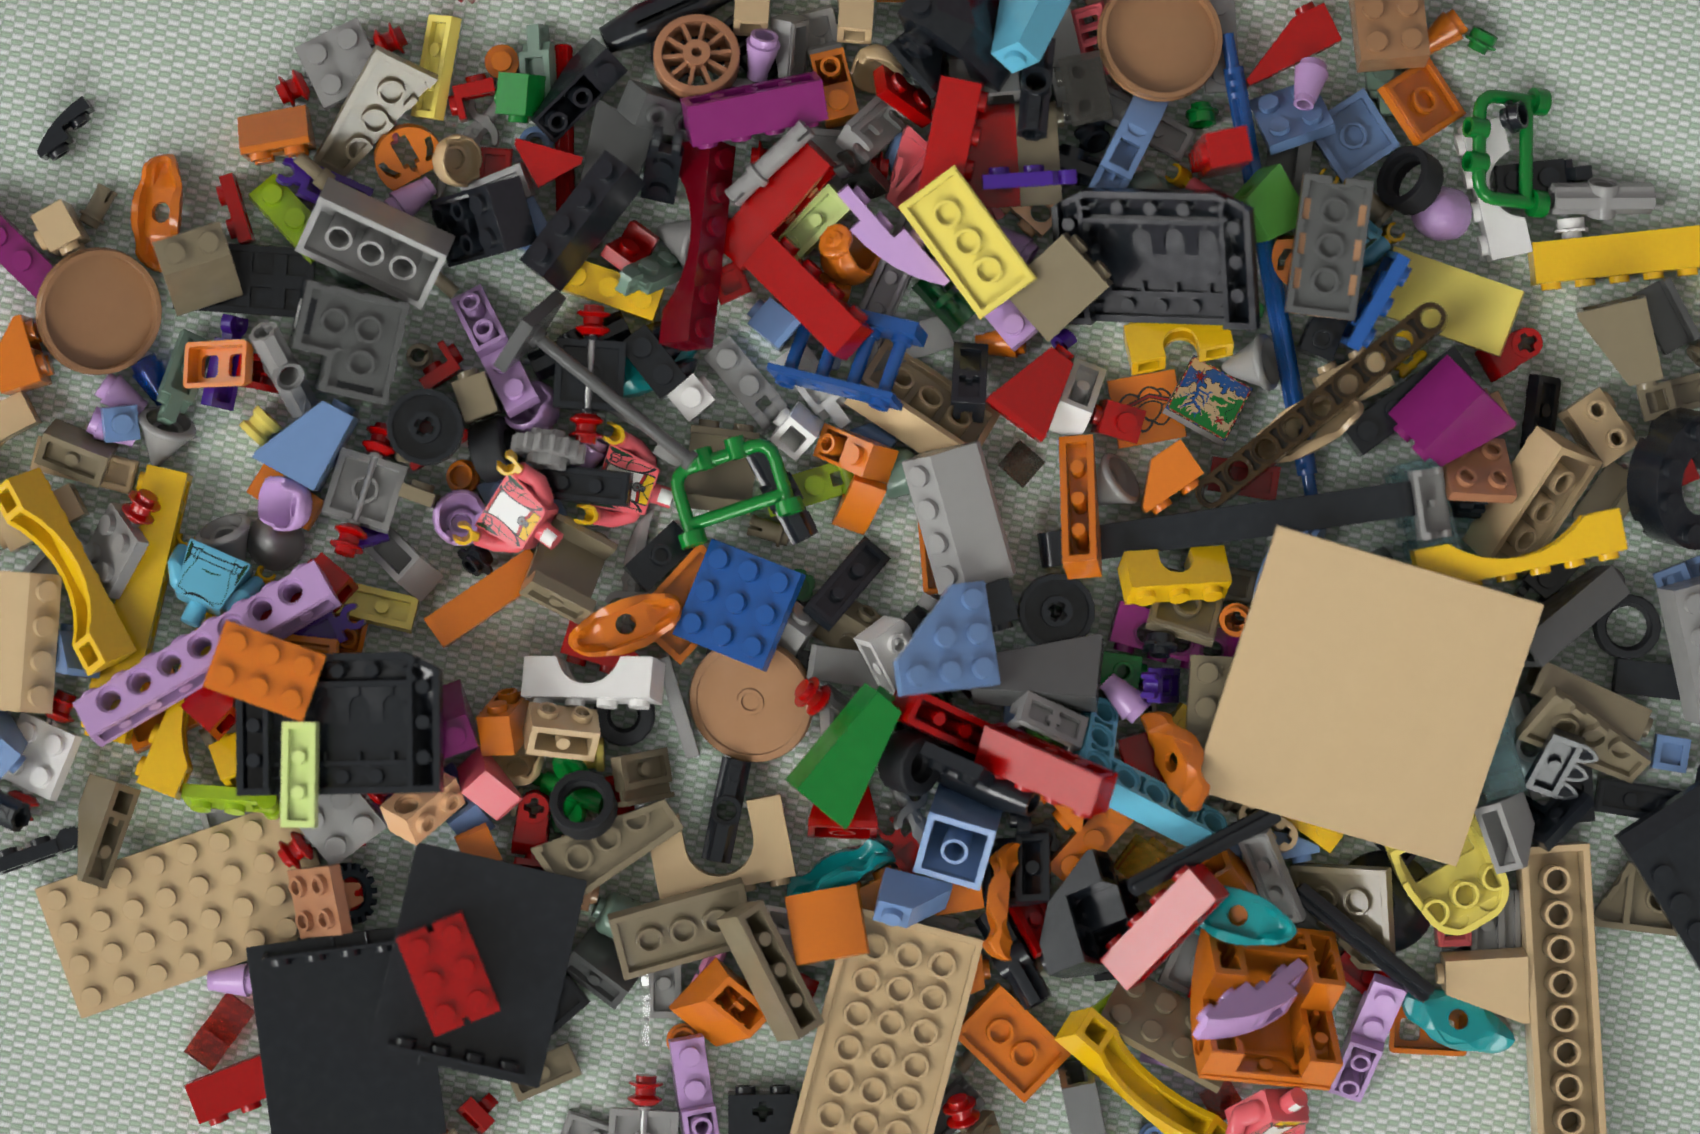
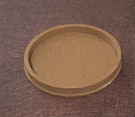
M1109 0L1099 18L1097 44L1104 67L1119 86L1132 95L1145 100L1169 102L1195 93L1209 80L1221 56L1223 35L1219 17L1209 0Z
M94 247L82 249L66 256L49 271L37 295L35 316L40 338L49 353L57 361L76 372L89 375H104L119 372L132 366L147 353L154 343L160 328L162 306L160 294L153 278L139 262L121 251L111 248Z
M780 645L776 648L767 672L711 651L699 663L691 680L689 704L693 720L702 736L715 749L731 758L748 762H765L779 758L790 752L800 743L811 724L812 716L806 713L807 705L797 707L794 695L798 684L802 680L807 679V671L793 654Z

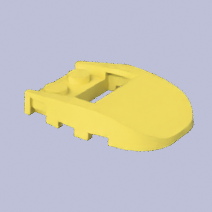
M1473 816L1467 834L1473 848L1460 855L1457 866L1445 864L1416 882L1400 856L1404 851L1385 846L1393 871L1407 895L1428 922L1438 931L1447 935H1464L1489 922L1500 914L1509 897V881L1506 872L1496 875L1475 816Z

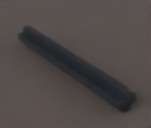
M1259 809L1128 877V889L1134 896H1139L1170 880L1185 865H1188L1190 868L1279 823L1281 816Z
M1302 883L1296 888L1303 908L1420 1002L1424 1003L1430 999L1435 991V987L1309 885Z

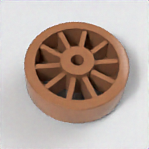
M689 14L678 17L661 30L655 41L653 50L655 75L660 85L670 95L679 100L684 97L731 88L738 77L740 69V47L733 31L724 22L715 17L704 14ZM698 36V39H693V40H692V38H691V37ZM708 38L710 41L706 43L704 39ZM684 40L686 44L684 45L680 41ZM717 62H725V63H724V66H722V65L718 64ZM670 66H678L671 72ZM708 71L719 76V78L712 82ZM686 73L690 74L687 84L678 81ZM701 76L705 85L694 86L695 77Z

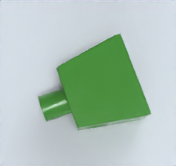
M1280 163L1259 168L1233 196V198L1254 208L1256 243L1272 240L1295 229L1299 196Z

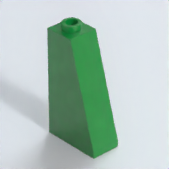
M864 683L785 779L845 830L852 821L901 714V711L892 704L896 698L880 685L875 690Z

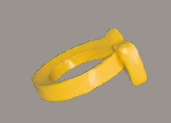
M1401 331L1395 336L1407 339L1411 345L1413 343V336L1409 331ZM1418 350L1413 354V359L1408 364L1402 363L1395 370L1399 371V377L1405 379L1412 370L1416 369L1427 358V352L1425 350ZM1381 354L1384 362L1386 363L1384 355Z

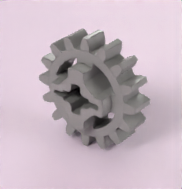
M538 427L531 428V432H525V434L519 432L516 435L513 434L510 450L514 451L518 458H526V462L530 463L531 467L565 471L566 465L580 466V464H584L587 448L585 444H580V441L570 440L571 437L565 435V431L541 429Z

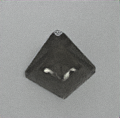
M1019 440L997 466L1024 488L1045 461Z

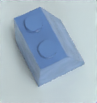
M335 398L332 403L321 401L257 449L252 457L309 489L321 492L336 464L341 448H345L360 420L353 416L356 409Z
M938 784L913 872L980 891L1003 811L990 808Z

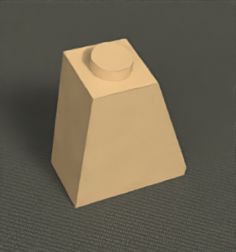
M1522 947L1440 952V963L1435 964L1436 984H1441L1446 995L1523 1024L1530 1023L1528 956Z

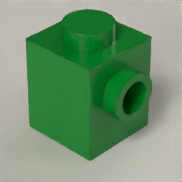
M498 72V85L494 94L495 113L508 115V122L529 123V117L534 116L544 100L546 76Z
M1104 651L1100 686L1114 673L1138 689L1139 684H1143L1141 674L1142 672H1147L1148 665L1142 664V656Z

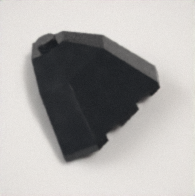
M906 0L897 14L905 32L908 33L912 27L925 32L933 39V46L964 61L971 79L1000 92L1012 74L991 54L1000 0Z
M1095 849L1086 851L1048 902L1040 946L1042 950L1041 963L1049 976L1065 979L1109 972L1100 961L1108 952L1105 946L1116 935L1121 933L1123 936L1130 929L1127 923L1140 912L1135 905L1138 903L1139 898L1134 896L1128 889L1126 879L1118 880L1114 869L1115 863L1107 852Z

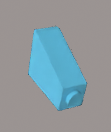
M1000 0L991 54L1012 74L1040 62L1072 0Z

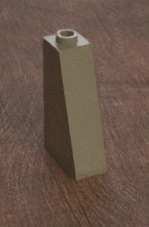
M1549 662L1543 667H1530L1520 691L1541 700L1555 685L1633 741L1639 742L1641 736L1645 738L1653 724V719L1650 718L1653 710Z

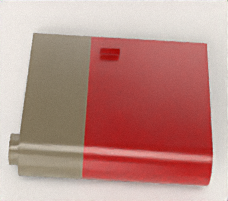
M1050 100L1047 138L1040 139L1039 141H1028L1017 136L1019 103L989 104L985 113L979 112L976 126H981L982 132L978 147L972 146L969 160L975 161L972 180L967 182L987 209L1052 205L1062 201L1061 185L982 190L981 178L982 175H989L988 168L1009 167L1010 173L1024 172L1023 166L1044 165V171L1060 170L1058 128L1065 126L1063 107H1056V100Z

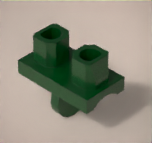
M920 279L911 288L953 334L975 314L951 279L945 286Z

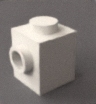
M692 374L671 391L667 397L685 419L691 423L716 402L712 396L716 389L704 375L697 379Z
M798 401L791 410L785 407L775 418L773 423L777 427L769 440L794 461H797L817 439L825 422Z

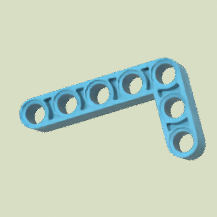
M1099 697L1097 712L1082 711L1080 715L1089 718L1082 747L1073 753L1119 773L1109 808L1186 847L1228 826L1225 817L1216 809L1203 803L1200 811H1189L1180 798L1165 783L1114 758L1119 715L1108 699Z

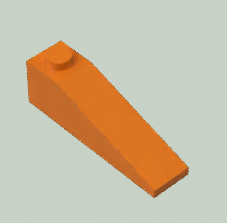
M1093 434L1059 437L1061 537L1064 570L1067 579L1102 577Z

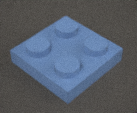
M1294 85L1249 100L1252 117L1271 155L1336 133L1335 123L1320 94L1314 104V108L1309 111H1303L1294 106Z
M1364 88L1329 110L1335 123L1336 133L1314 140L1335 175L1339 177L1341 184L1344 183V179L1352 178L1401 146Z

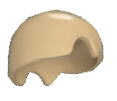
M871 44L860 49L855 55L850 70V77L852 83L860 90L877 95L873 71L882 64L893 72L904 74L905 68L886 48L887 46Z
M461 134L447 136L437 144L433 153L432 163L434 172L442 182L450 186L468 187L469 183L480 177V167L482 164L481 148L471 137Z
M524 744L515 755L493 756L514 786H525L535 781L541 774L545 761L544 756L525 754Z

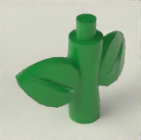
M553 757L554 772L547 771L545 774L541 773L532 784L539 786L541 793L550 796L556 782L566 774L577 770L589 769L582 760ZM582 788L572 792L565 799L563 810L565 816L570 821L583 823L587 817L588 810L598 815L601 813L604 800L597 790ZM550 811V820L554 834H561L562 832L556 826L552 813Z

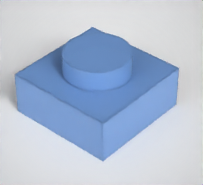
M136 404L100 408L105 443L141 439Z
M1655 734L1650 768L1686 773L1691 739Z

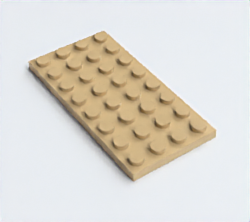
M251 812L210 828L202 829L117 859L107 889L77 880V874L35 888L81 1019L208 974V971H215L247 961V947L297 940L300 934L295 921L296 914L292 895L289 891L287 870L295 869V867H287L280 859L277 851L280 850L278 844L280 840L287 844L292 841V831L305 834L299 828H280V818L269 820L263 813ZM315 846L313 847L314 859L302 858L300 860L301 867L322 865Z
M862 908L870 953L835 960L821 1012L824 1023L817 1027L790 1134H934L984 940L921 923H916L908 928L889 926L883 922L873 920L874 911Z

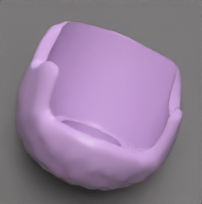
M1442 186L1439 195L1426 210L1411 215L1412 222L1415 228L1427 238L1436 241L1454 240L1464 235L1468 230L1470 219L1472 218L1471 203L1463 191Z
M531 381L541 402L512 418L506 412L505 422L510 428L525 434V432H531V428L534 427L551 429L556 424L560 409L553 408L554 390L548 384L540 381Z
M270 476L266 478L259 492L258 515L260 520L276 531H293L305 526L312 512V497L309 488L285 476Z
M466 489L453 490L442 496L436 502L432 516L433 525L439 537L454 546L466 547L472 545L473 541L467 545L457 544L452 534L459 537H464L468 534L469 531L467 529L458 527L457 523L459 521H467L474 531L479 529L475 526V523L485 509V505L480 497Z

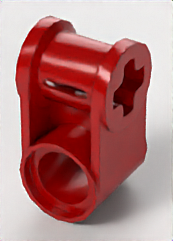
M1527 327L1520 328L1509 334L1501 357L1481 350L1474 352V355L1492 383L1540 353L1543 347V340L1537 330ZM1521 334L1525 337L1532 336L1534 338V342L1530 344L1532 349L1530 352L1527 349L1518 348L1517 345L1521 342Z
M532 789L526 792L519 803L517 821L512 838V854H533L530 848L549 841L550 797L541 793L539 789ZM533 798H537L538 804L544 806V809H540L536 815L532 814L530 807H526V804H530Z

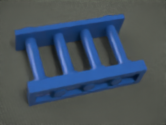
M861 309L869 317L866 323L874 331L858 348L846 381L829 377L836 357L825 347L815 373L798 370L810 336V332L802 324L797 329L785 365L782 366L768 362L766 369L775 378V383L784 388L794 389L796 385L869 403L870 407L882 412H888L889 408L901 411L903 404L891 392L906 349L911 348V345L924 348L928 334L919 322ZM881 337L891 340L893 347L878 389L860 385L874 343L879 341Z

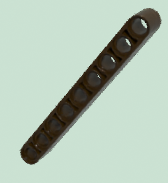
M1426 302L1416 308L1198 483L1199 486L1195 490L1197 501L1207 508H1219L1229 502L1439 335L1448 323V315L1445 309L1434 302ZM1429 309H1436L1441 315L1440 323L1434 328H1427L1422 323V316ZM1401 331H1409L1413 336V343L1407 350H1399L1395 346V336ZM1373 353H1381L1385 357V367L1379 372H1372L1367 366V360ZM1352 374L1358 380V387L1355 392L1344 394L1340 389V381L1344 376ZM1320 396L1327 397L1331 405L1329 412L1323 416L1316 415L1312 408L1314 400ZM1292 418H1298L1303 424L1302 433L1295 438L1288 436L1285 431L1286 423ZM1269 439L1275 444L1276 451L1272 458L1263 459L1258 453V447L1262 441ZM1238 461H1243L1249 471L1247 477L1242 481H1236L1231 475V468ZM1210 483H1216L1221 489V496L1214 503L1207 501L1204 496L1205 487Z

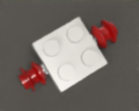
M57 689L56 694L53 695L52 714H45L50 718L47 721L33 714L21 712L16 725L28 742L22 754L26 759L15 773L12 774L8 770L2 777L20 786V790L9 791L7 794L29 804L30 809L31 807L40 806L33 793L57 802L83 738L61 728V723L67 724L75 721L70 712L74 708L72 703L77 698V696L61 689Z

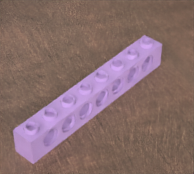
M314 560L309 563H302L296 566L291 574L279 581L269 582L259 593L249 599L245 598L237 601L230 610L222 615L205 620L200 628L190 634L176 637L171 642V645L163 650L146 655L142 658L141 663L129 670L117 672L111 677L110 681L98 688H91L85 691L80 699L72 704L89 737L100 747H103L203 687L226 620H231L269 635L285 639L342 604L319 565ZM302 592V596L298 601L290 603L293 595ZM272 610L269 618L260 621L264 612ZM212 646L207 655L200 656L201 651L205 647ZM181 663V668L179 669V671L174 674H170V671L173 668V666ZM151 681L150 687L146 691L140 692L142 685ZM121 699L119 706L114 710H110L111 704Z

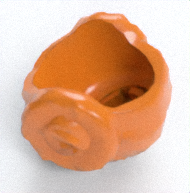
M838 223L828 226L819 238L820 264L825 274L843 285L857 286L864 283L866 279L873 276L881 258L866 247L844 224Z

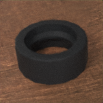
M1417 146L1402 147L1393 152L1380 168L1376 181L1377 193L1381 201L1403 215H1415L1426 210L1439 195L1444 181L1443 167L1438 159ZM1421 164L1419 179L1414 187L1406 194L1399 196V189L1406 174Z
M1629 594L1592 625L1594 639L1607 654L1621 659L1640 658L1652 650L1659 640L1661 623L1660 616L1653 604L1643 597ZM1624 606L1639 610L1646 619L1647 626L1642 640L1629 647L1619 646L1614 643L1607 634L1606 627L1611 613Z
M577 770L566 774L556 782L550 793L549 808L556 826L564 835L575 840H591L602 836L611 828L617 817L618 804L611 784L602 775L593 771ZM582 788L597 790L604 800L603 809L597 817L582 823L570 821L565 816L563 810L564 801L572 792Z

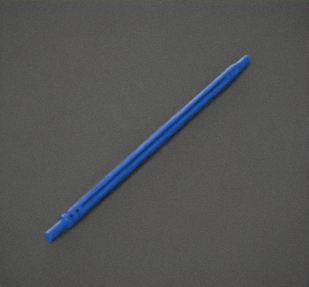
M1231 32L1222 34V50L1226 69H1223L1233 128L1244 125L1247 127L1253 160L1241 170L1245 184L1261 168V161L1244 68L1239 65L1234 33ZM1274 238L1269 241L1256 243V253L1286 409L1304 399L1289 314L1284 312L1286 298L1283 282L1277 276L1272 264ZM1303 425L1300 428L1299 434L1303 431ZM1314 453L1294 460L1297 476H1301L1304 496L1318 494L1315 473H1318Z

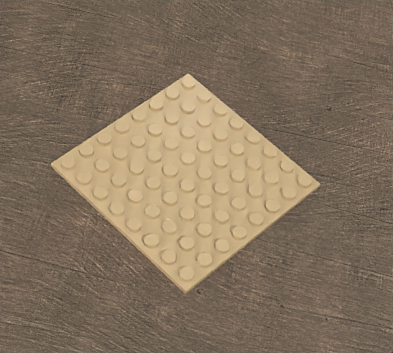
M1276 525L1204 747V761L1201 772L1210 785L1209 795L1457 866L1544 604Z

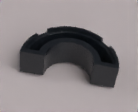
M1680 407L1669 410L1657 417L1650 424L1653 428L1646 438L1640 437L1628 469L1627 498L1632 517L1635 521L1640 522L1644 529L1642 532L1646 536L1658 542L1700 550V515L1692 513L1687 508L1682 496L1684 471L1690 460L1700 451V411Z

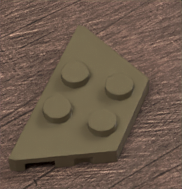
M1627 861L1594 911L1595 926L1677 936L1637 869L1630 861Z

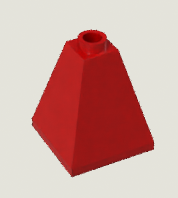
M1059 344L1055 348H1049L986 398V404L1036 442L1041 443L1047 435L1074 364L1071 362L1074 355Z
M869 785L846 830L813 804L808 819L807 838L876 839L878 819Z

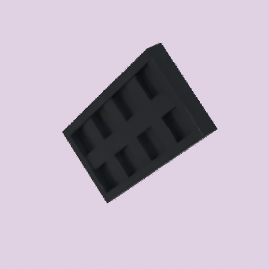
M227 243L243 296L196 311L294 318L302 281H315L316 261L310 264L300 253L295 251V248Z

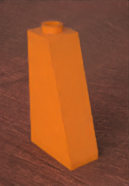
M532 549L524 550L424 618V621L443 648L449 647L522 596L519 594V591L534 555Z

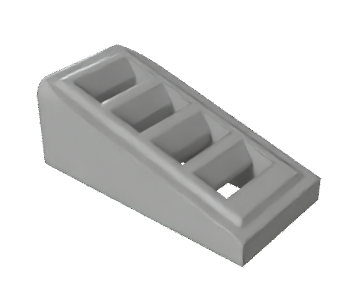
M790 13L771 17V31L778 35L780 48L776 55L779 78L806 73L809 17Z

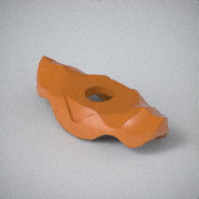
M173 154L158 155L149 159L143 165L141 180L134 192L131 206V228L136 243L135 254L147 268L162 273L152 242L179 234L182 222L183 187L178 161ZM166 203L170 208L169 218L165 222L160 223L155 217V210L159 204Z
M668 593L641 594L617 600L592 613L574 628L569 635L568 643L575 652L588 657L619 656L637 651L652 644L678 623L682 614L681 601L676 595ZM629 614L634 617L635 628L630 633H620L616 629V620L619 616Z
M1154 711L1141 715V722L1148 735L1149 743L1154 750L1155 765L1158 767L1167 787L1180 798L1189 811H1200L1210 791V785L1201 772L1204 750L1200 742L1190 731L1177 726L1173 722L1172 715L1169 713ZM1172 753L1177 757V765L1170 758Z
M1014 842L1002 846L989 858L994 871V877L988 887L986 915L990 926V933L982 943V946L987 954L1003 961H1012L1010 947L1013 941L1007 927L1010 878L1019 863L1017 856L1021 845Z

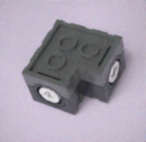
M303 280L288 346L321 355L320 371L318 377H316L314 389L388 406L389 389L391 383L393 384L398 362L396 358L398 350L401 349L406 327L404 323L406 315L408 316L411 304L320 282Z

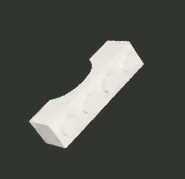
M1499 117L1489 119L1491 132L1486 139V153L1489 154L1491 159L1490 168L1486 173V184L1489 189L1490 176L1495 163L1510 150L1506 131L1502 127ZM1461 126L1457 129L1458 135L1454 136V145L1458 156L1464 155L1466 151H1472V138L1463 135ZM1462 169L1461 174L1465 189H1471L1473 202L1470 205L1472 208L1473 223L1478 222L1481 236H1477L1480 255L1486 256L1487 263L1532 252L1533 249L1525 217L1509 214L1500 206L1484 203L1473 189L1472 172H1466Z
M524 656L521 697L535 703H564V706L570 707L597 703L596 707L601 709H617V704H629V708L648 710L650 704L662 705L665 663L655 657L620 656L615 668L605 678L593 683H580L575 678L570 663L558 656Z

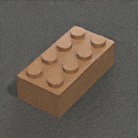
M1349 0L1357 73L1426 67L1430 57L1424 0Z

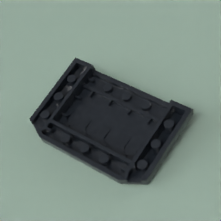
M1085 188L1051 207L1053 243L1066 232L1070 236L1078 235L1089 248L1086 251L1088 256L1094 262L1100 260L1112 273L1109 279L1113 284L1069 324L1092 325L1096 321L1223 325V329L1257 330L1261 327L1253 207L1220 190Z
M409 652L325 654L327 658L303 721L320 722L319 795L444 792L443 669ZM236 699L237 796L281 795L282 722L300 721Z
M1698 780L1615 834L1614 837L1630 863L1637 869L1700 971V780Z

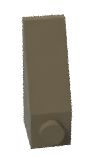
M91 773L89 774L78 805L77 880L107 889L141 790Z

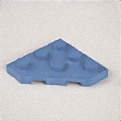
M985 581L952 584L945 589L938 603L927 614L914 632L910 642L893 662L898 697L990 687L1001 684Z

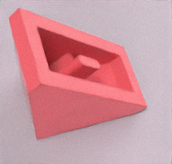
M481 747L476 749L457 767L461 793L496 821H500L523 799L492 756H482Z

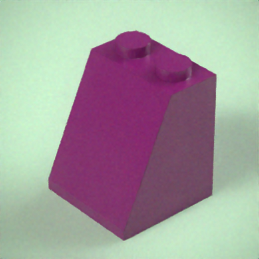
M1448 354L1388 413L1397 423L1393 429L1407 443L1411 439L1415 442L1411 448L1425 462L1431 458L1440 467L1509 431L1517 424Z
M460 679L443 685L444 759L480 746L477 724Z

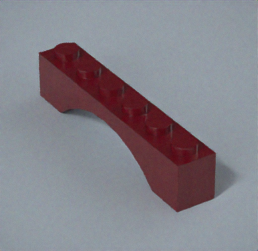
M686 141L682 144L684 153L679 177L685 187L689 201L691 216L690 243L681 278L662 312L659 344L680 351L713 349L730 198L726 195L725 189L732 185L736 147L720 141L716 147L699 149L697 146L693 147L689 141Z

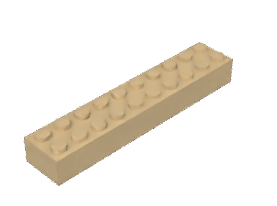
M1584 841L1559 842L1550 852L1536 844H1531L1527 867L1516 870L1517 890H1519L1521 947L1528 956L1530 1023L1525 1024L1531 1134H1607L1590 843Z

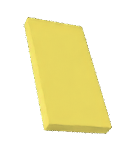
M955 165L898 206L979 319L988 315L1037 279Z
M1394 246L1393 252H1398L1411 259L1408 267L1412 270L1402 287L1396 285L1390 296L1394 299V302L1385 317L1400 322L1420 305L1426 302L1437 303L1445 309L1448 315L1447 326L1438 336L1501 357L1525 292ZM1429 309L1422 316V323L1427 328L1436 327L1441 320V315L1436 309Z

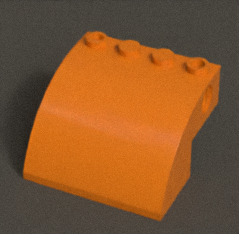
M1201 928L1194 958L1191 983V1034L1194 1033L1200 1023L1197 1020L1200 1012L1209 1004L1215 1007L1220 997L1229 988L1233 987L1236 990L1246 981L1252 987H1255L1262 980L1267 983L1271 980V975L1279 966L1285 964L1288 967L1298 958L1309 968L1298 986L1294 989L1298 994L1288 1011L1274 1022L1258 1030L1230 1038L1196 1039L1192 1035L1198 1078L1330 1090L1334 1079L1343 1065L1332 1011L1346 988L1336 935L1333 931L1296 928L1297 933L1295 936L1283 944L1244 946L1221 941Z

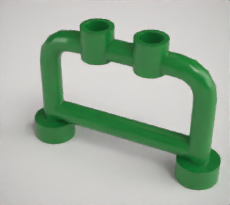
M1531 88L1528 93L1496 89L1486 90L1474 102L1473 117H1466L1462 125L1463 135L1472 138V151L1464 153L1462 168L1466 172H1472L1473 189L1484 203L1524 209L1529 217L1544 218L1548 214L1551 205L1549 193L1533 189L1534 115L1546 116L1550 111L1552 96L1549 90ZM1507 100H1512L1513 102L1522 101L1528 111L1529 124L1527 128L1520 129L1519 194L1494 192L1486 184V173L1491 164L1490 156L1486 153V139L1491 132V123L1487 119V107L1491 103L1505 105Z
M743 435L734 436L723 441L724 449L713 452L711 446H705L694 450L699 456L687 471L681 465L677 467L671 478V492L684 531L683 534L678 536L682 550L707 543L705 527L775 505L779 518L805 510L802 497H794L782 456L772 442L761 438L745 441ZM756 452L764 453L767 456L776 483V490L695 517L693 516L684 487L687 476L712 469L729 461L745 458Z

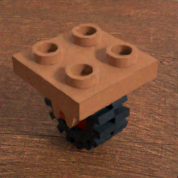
M1494 438L1442 466L1449 517L1477 519L1482 517L1481 513L1485 512V505H1488V502L1512 504L1517 497L1505 439Z
M339 863L287 870L289 891L293 899L296 914L295 921L299 929L300 938L353 932L352 925L368 920L366 916H371L374 912L370 906L377 904V899H373L372 894L378 893L377 887L371 888L370 885L375 882L373 876L366 877L370 871L367 868H360L361 865L358 863Z

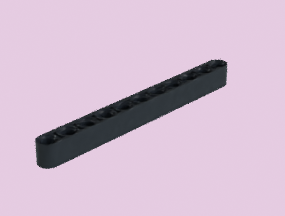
M1411 481L1100 525L1101 558L1122 557L1124 551L1158 549L1159 552L1273 536L1276 525L1302 532L1415 516ZM1061 530L1037 534L1042 568L1063 565Z

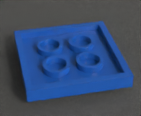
M1389 250L1386 252L1357 304L1355 321H1348L1340 343L1358 352L1362 346L1368 348L1377 332L1373 328L1379 316L1385 317L1394 302V299L1390 297L1396 285L1402 287L1412 270L1408 267L1411 259L1398 252Z
M711 539L682 609L680 620L672 634L767 672L806 575L718 540Z

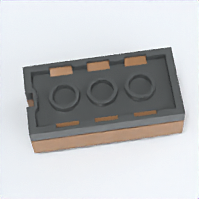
M1303 173L1284 312L1355 321L1374 181L1346 178L1342 185L1332 183V176Z

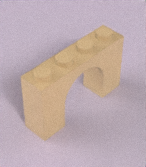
M735 0L733 33L739 36H751V32L754 29H768L771 0ZM837 0L839 6L837 42L871 45L874 0Z
M19 391L0 401V448L8 440L42 423L26 392ZM68 483L53 491L70 524L89 515L74 484ZM0 511V545L3 549L8 548L10 552H18L35 543L24 533L8 524Z
M777 793L746 800L753 833V849L747 861L735 871L725 874H714L699 868L688 855L683 830L651 850L659 899L740 877L743 881L745 892L757 890L756 884L768 881L770 882V887L791 883L790 877L796 876L781 794ZM675 813V815L677 816V818H678V819L680 820V822H681L680 814H679V813Z

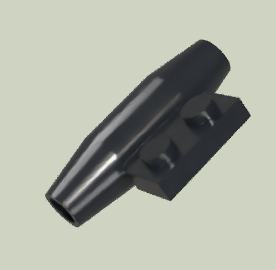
M644 0L601 26L599 31L606 48L611 53L651 43L650 61L654 68V44L659 33L668 23L678 17L689 14L711 15L732 0ZM698 36L691 37V38H692V40H693V39H698ZM705 38L704 41L707 43L710 39ZM684 40L680 41V43L686 44ZM717 62V63L720 64V65H723L725 62ZM670 66L671 72L678 66ZM686 73L678 81L682 83L687 81L690 74Z
M925 741L920 754L930 761L928 767L940 773L937 782L942 786L990 808L1026 817L1032 816L1038 808L1041 798L1040 794L1018 790L1014 787V782L1007 779H995L993 773L985 767L974 763L975 755L956 747L938 743L939 747Z

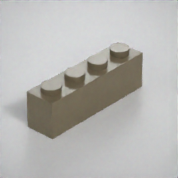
M763 900L740 903L716 919L777 1042L799 1040L824 1023Z

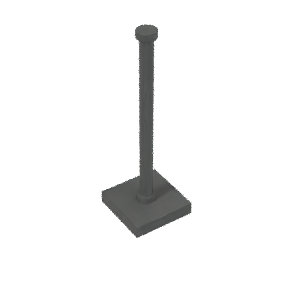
M554 290L520 321L493 365L505 373L532 348L538 346L682 463L681 467L687 471L698 458L699 454L697 452L687 450L546 336L547 328L566 300L564 295Z

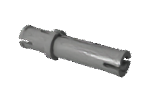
M799 119L754 164L750 162L745 167L746 172L729 188L725 189V193L730 200L733 201L735 199L734 203L740 207L760 186L764 188L769 184L768 179L811 138L815 137L809 126L805 127V123Z

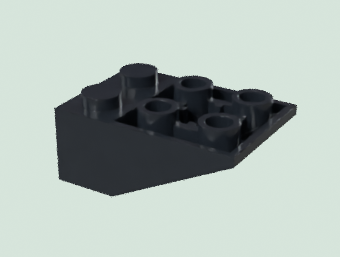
M520 176L489 183L430 201L432 218L437 228L455 236L446 258L448 267L529 246L537 238Z

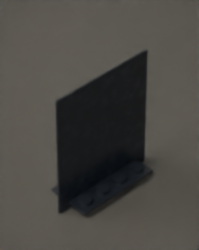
M419 843L415 848L369 1050L418 1061L419 1065L421 1062L451 1068L453 1071L459 1070L539 1088L587 881L504 862V860L499 861ZM463 910L500 1003L501 1011L473 1022L470 1021L469 1016L464 1017L465 1024L435 1037L396 937L424 924H427L429 932L434 931L432 926L434 920Z
M397 927L302 940L298 937L295 941L246 948L271 1134H444L447 1132L438 1066L421 1062L419 1065L418 1061L369 1050Z

